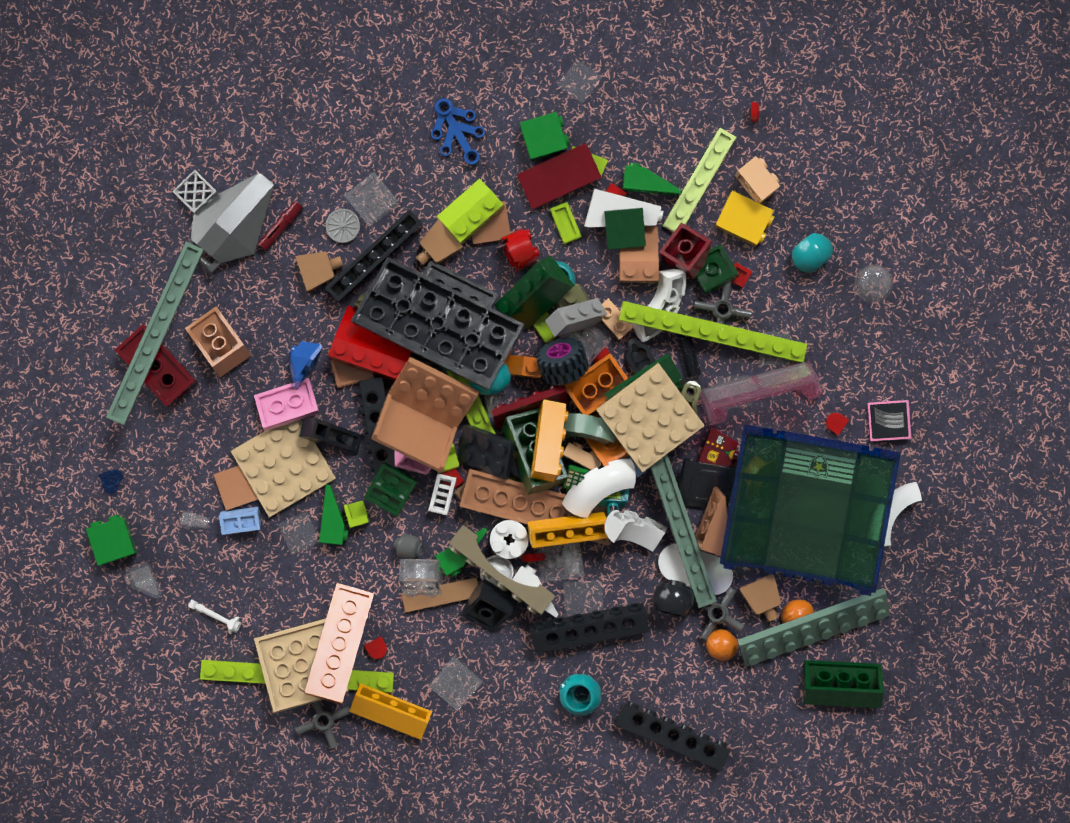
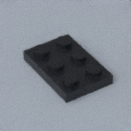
M467 424L463 428L458 461L502 479H508L510 477L516 442Z

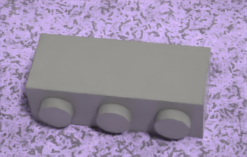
M595 298L558 308L545 321L554 337L595 326L607 313L599 299Z

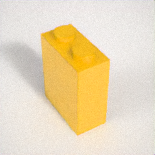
M732 191L717 220L715 228L756 247L758 243L762 244L766 236L764 230L766 225L770 227L775 217L772 216L774 210Z

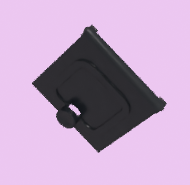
M684 458L678 483L684 505L706 508L715 486L726 497V507L728 508L736 468L690 461V459Z

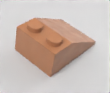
M644 226L646 246L619 248V283H658V226Z
M214 307L185 328L219 377H222L251 356L217 307Z
M714 486L695 538L701 550L723 557L724 552H727L730 546L726 497L718 487Z

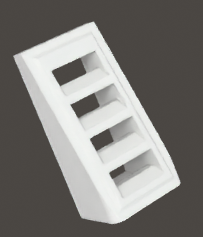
M437 474L428 511L448 515L456 478ZM440 480L451 482V485L440 484ZM438 488L447 489L449 493L440 492ZM436 496L447 497V501L436 499ZM435 502L444 504L445 509L434 506Z

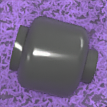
M406 533L400 538H396L394 543L397 556L410 561L420 558L424 546L419 537Z

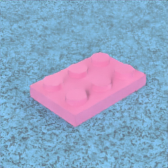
M306 378L298 389L294 388L293 383L254 395L264 431L320 414L309 378Z

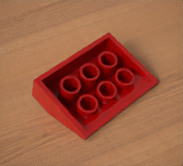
M347 306L328 354L329 360L395 382L411 357L412 352L352 323L351 319L357 308Z

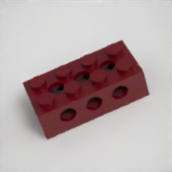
M144 324L115 349L128 365H130L147 328ZM162 343L154 362H160V368L154 371L151 367L144 383L166 407L170 408L198 381ZM172 375L173 382L167 385L165 379L167 376Z

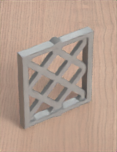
M196 170L172 191L194 214L218 193ZM193 176H195L194 182H188ZM197 184H203V190H197ZM185 185V191H179ZM188 185H194V191H188ZM211 192V194L205 199V193ZM196 193H202V199H196ZM187 194H193V199L187 200ZM193 202V207H191L188 203ZM196 202H202L197 208H195Z

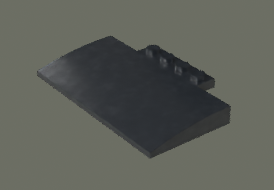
M389 257L386 258L351 319L352 323L488 391L524 330L523 323L492 308L498 298V293L431 260L422 274Z

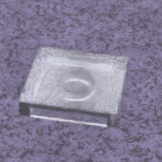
M602 580L563 583L566 617L575 614L591 613L595 610H604Z

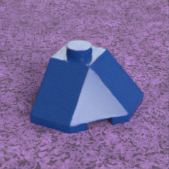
M301 341L298 346L294 345L290 350L289 367L294 388H299L318 362L323 348L321 344Z

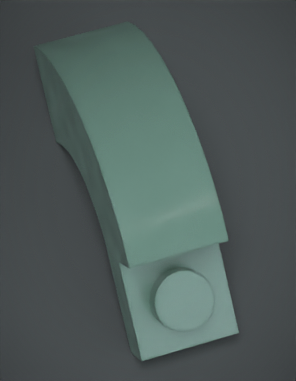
M568 413L567 422L563 426V429H566L565 438L583 437L603 444L615 442V435L602 418Z

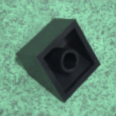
M484 579L474 589L460 615L493 633L512 615L516 600L509 592Z

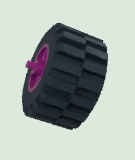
M565 337L552 340L539 349L536 355L543 380L548 384H570L580 379L588 371L589 363L581 341L576 340V338Z

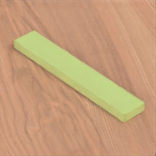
M719 128L662 227L674 232L681 222L683 224L687 223L736 139L734 135Z

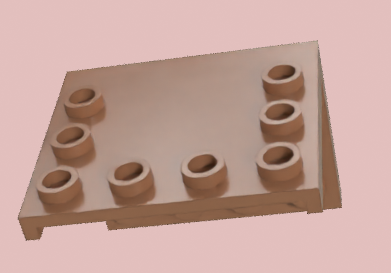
M410 357L386 396L371 439L441 473L445 467L457 427L476 400L479 391Z

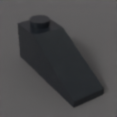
M304 418L299 435L301 438L354 453L359 452L363 436L317 418Z

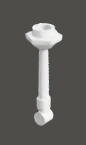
M192 599L188 607L196 609L200 613H204L227 624L229 634L237 633L241 626V622H239L240 617L228 620Z

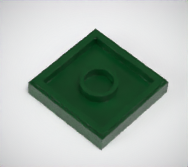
M643 207L604 211L607 249L646 246Z
M720 244L710 249L704 266L695 278L704 293L708 294L738 278L739 273Z

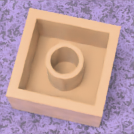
M755 156L737 171L735 177L754 201L761 204L780 187L778 183L780 181L774 173L770 174L766 169L768 166L764 160L758 159Z

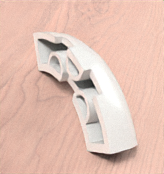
M679 269L659 271L657 291L647 307L678 313L682 295H685L686 273ZM632 324L637 337L642 342L662 332V330Z
M619 459L608 462V466L599 470L597 467L584 475V480L577 486L574 484L568 491L562 502L563 506L574 515L588 518L593 508L605 497L623 489L634 488L636 470L631 459Z
M916 482L905 484L893 490L877 506L869 525V548L891 545V529L896 517L910 504L922 500Z
M619 510L612 511L605 522V532L613 543L617 540H627L639 544L652 552L667 530V527L649 517L642 519L636 512L625 510L624 513H620Z

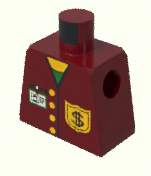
M711 427L697 462L730 467L732 461L742 465L746 454L736 451L737 441Z

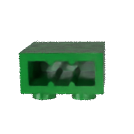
M557 112L520 122L521 132L531 162L567 151V146L570 145L567 134L563 135L562 116L557 115Z
M119 514L108 518V522L102 523L100 520L91 523V527L86 529L98 566L137 554L126 517H120Z

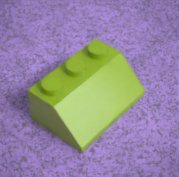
M479 178L444 209L437 218L463 245L504 209L505 206Z

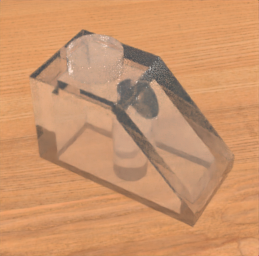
M150 561L125 570L124 578L128 586L131 585L133 589L156 599L163 597Z

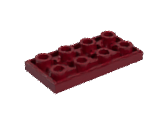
M587 143L517 174L532 210L602 178Z
M553 385L547 391H536L530 397L524 399L522 397L516 398L512 401L513 403L495 406L491 412L497 430L502 428L506 417L538 409L543 400L564 403L566 406L569 405L565 386Z

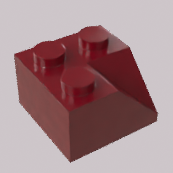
M681 222L661 248L659 254L663 262L675 269L684 271L686 276L693 280L704 266L713 242Z

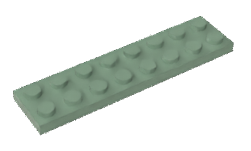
M882 588L739 639L738 643L745 667L756 665L761 661L773 659L778 655L792 652L803 646L812 645L817 641L829 639L834 635L846 633L851 629L862 627L868 623L890 616L885 589Z

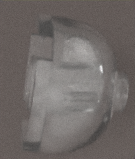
M873 264L859 271L855 277L854 286L860 298L866 302L876 303L889 296L893 287V279L886 268Z

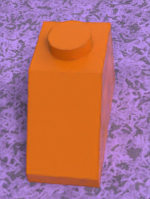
M509 355L505 363L511 375L541 379L537 358Z

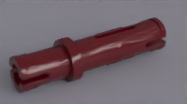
M295 200L284 213L280 214L281 217L258 244L264 250H267L287 226L293 224L294 218L304 207Z

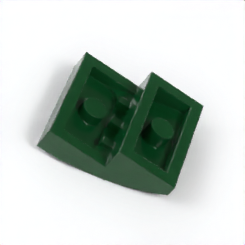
M384 462L364 498L391 514L398 516L414 489L417 480Z

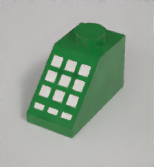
M569 465L567 471L568 478L563 485L566 493L574 484L577 486L585 479L584 475L588 473L587 469Z

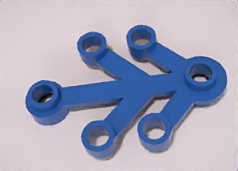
M448 99L438 100L435 104V112L438 117L435 127L431 131V137L434 140H440L442 138L441 129L444 120L446 119L449 124L444 145L440 148L441 155L444 157L450 156L449 154L452 153L451 145L455 135L465 153V162L471 166L476 165L479 162V153L470 148L462 131L473 134L476 138H482L485 135V130L481 126L474 127L456 122L453 115L464 117L466 121L472 122L476 118L475 112L473 110L453 107L452 102ZM443 105H446L448 107L447 111L445 112L441 111L440 109ZM467 113H473V118L468 119L466 117ZM481 129L483 131L482 135H477L475 133L476 130ZM439 131L440 136L434 137L433 133ZM443 148H449V153L444 154L442 152ZM474 155L476 158L474 161H469L468 157Z

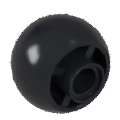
M669 580L668 584L661 583L654 591L653 607L658 612L687 617L694 607L693 591L685 588L686 583Z

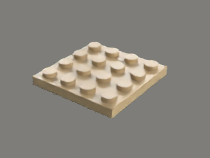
M659 363L596 409L641 472H644L705 426Z
M302 419L264 431L231 451L269 517L336 479L316 443L299 437L303 423Z
M326 619L254 638L274 714L324 700L304 693Z

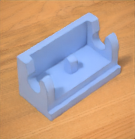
M259 506L220 512L219 520L222 535L260 530Z

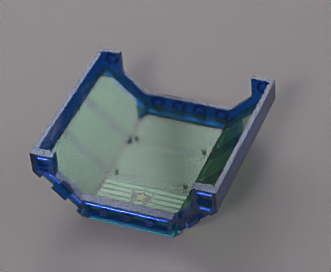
M744 425L719 564L724 565L723 568L735 570V567L739 568L740 566L765 569L764 573L776 575V572L784 573L783 576L788 578H795V575L802 576V580L814 582V579L822 580V584L833 586V583H839L854 587L856 590H860L859 594L868 596L876 593L901 452L876 447L871 451L869 450L870 446L782 430H777V433H773L774 429Z

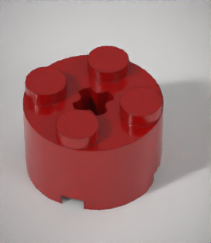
M519 229L500 238L501 243L505 242L506 246L503 247L509 264L511 267H516L515 273L538 263L537 260L540 254L537 247H533L531 244L532 236L528 229Z

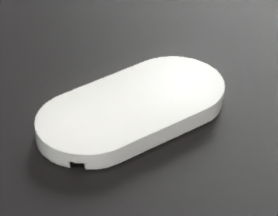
M671 544L661 551L658 558V565L662 575L668 580L684 582L687 587L691 588L677 545ZM700 551L714 594L718 595L725 592L733 580V572L730 565L720 557Z

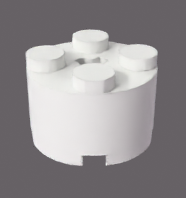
M502 521L491 532V547L502 558H517L524 553L528 546V533L516 521ZM509 534H512V538L515 539V542H511L510 545H507L506 541L504 540V537H508Z

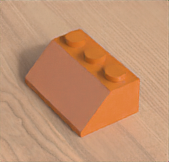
M610 353L589 367L588 371L580 379L570 384L567 383L564 386L579 412L592 416L597 412L596 409L606 402L604 394L627 380L628 377Z

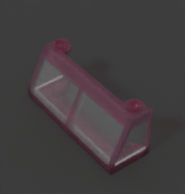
M807 361L701 389L699 398L706 425L711 427L723 422L727 418L726 408L794 390H796L797 394H803L810 401L822 397L823 392L818 375L810 362Z

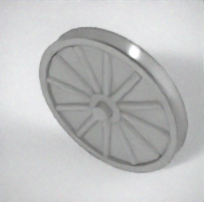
M337 209L328 216L326 231L335 242L348 243L357 237L360 231V222L357 215L351 210Z

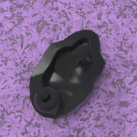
M631 339L628 342L626 359L634 374L655 362V358L651 354L648 345L641 343L637 339Z

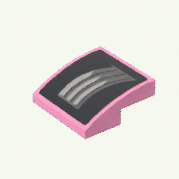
M909 400L868 403L870 441L912 439Z

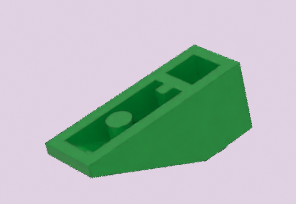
M629 163V166L625 165L623 191L680 196L681 190L647 168L640 167V164Z
M326 485L319 542L344 545V541H348L349 530H345L346 525L332 486Z
M486 527L475 533L479 536L477 538L478 544L488 531ZM450 548L435 555L445 575L450 574L451 577L462 572L460 568L465 565V560L467 559L462 553L457 555Z

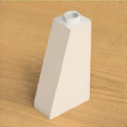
M594 189L584 226L606 227L604 211L642 207L644 226L657 225V221L661 222L664 211H661V206Z

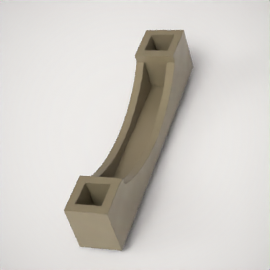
M462 525L449 542L452 545L450 549L457 555L461 553L467 557L465 561L471 566L475 567L478 565L482 568L481 573L488 579L491 577L498 581L496 585L502 590L506 591V589H509L513 592L512 597L519 603L522 600L528 604L527 609L535 615L537 613L542 614L555 598V595L541 584L538 587L528 586L515 582L501 574L483 555L477 543L479 536Z

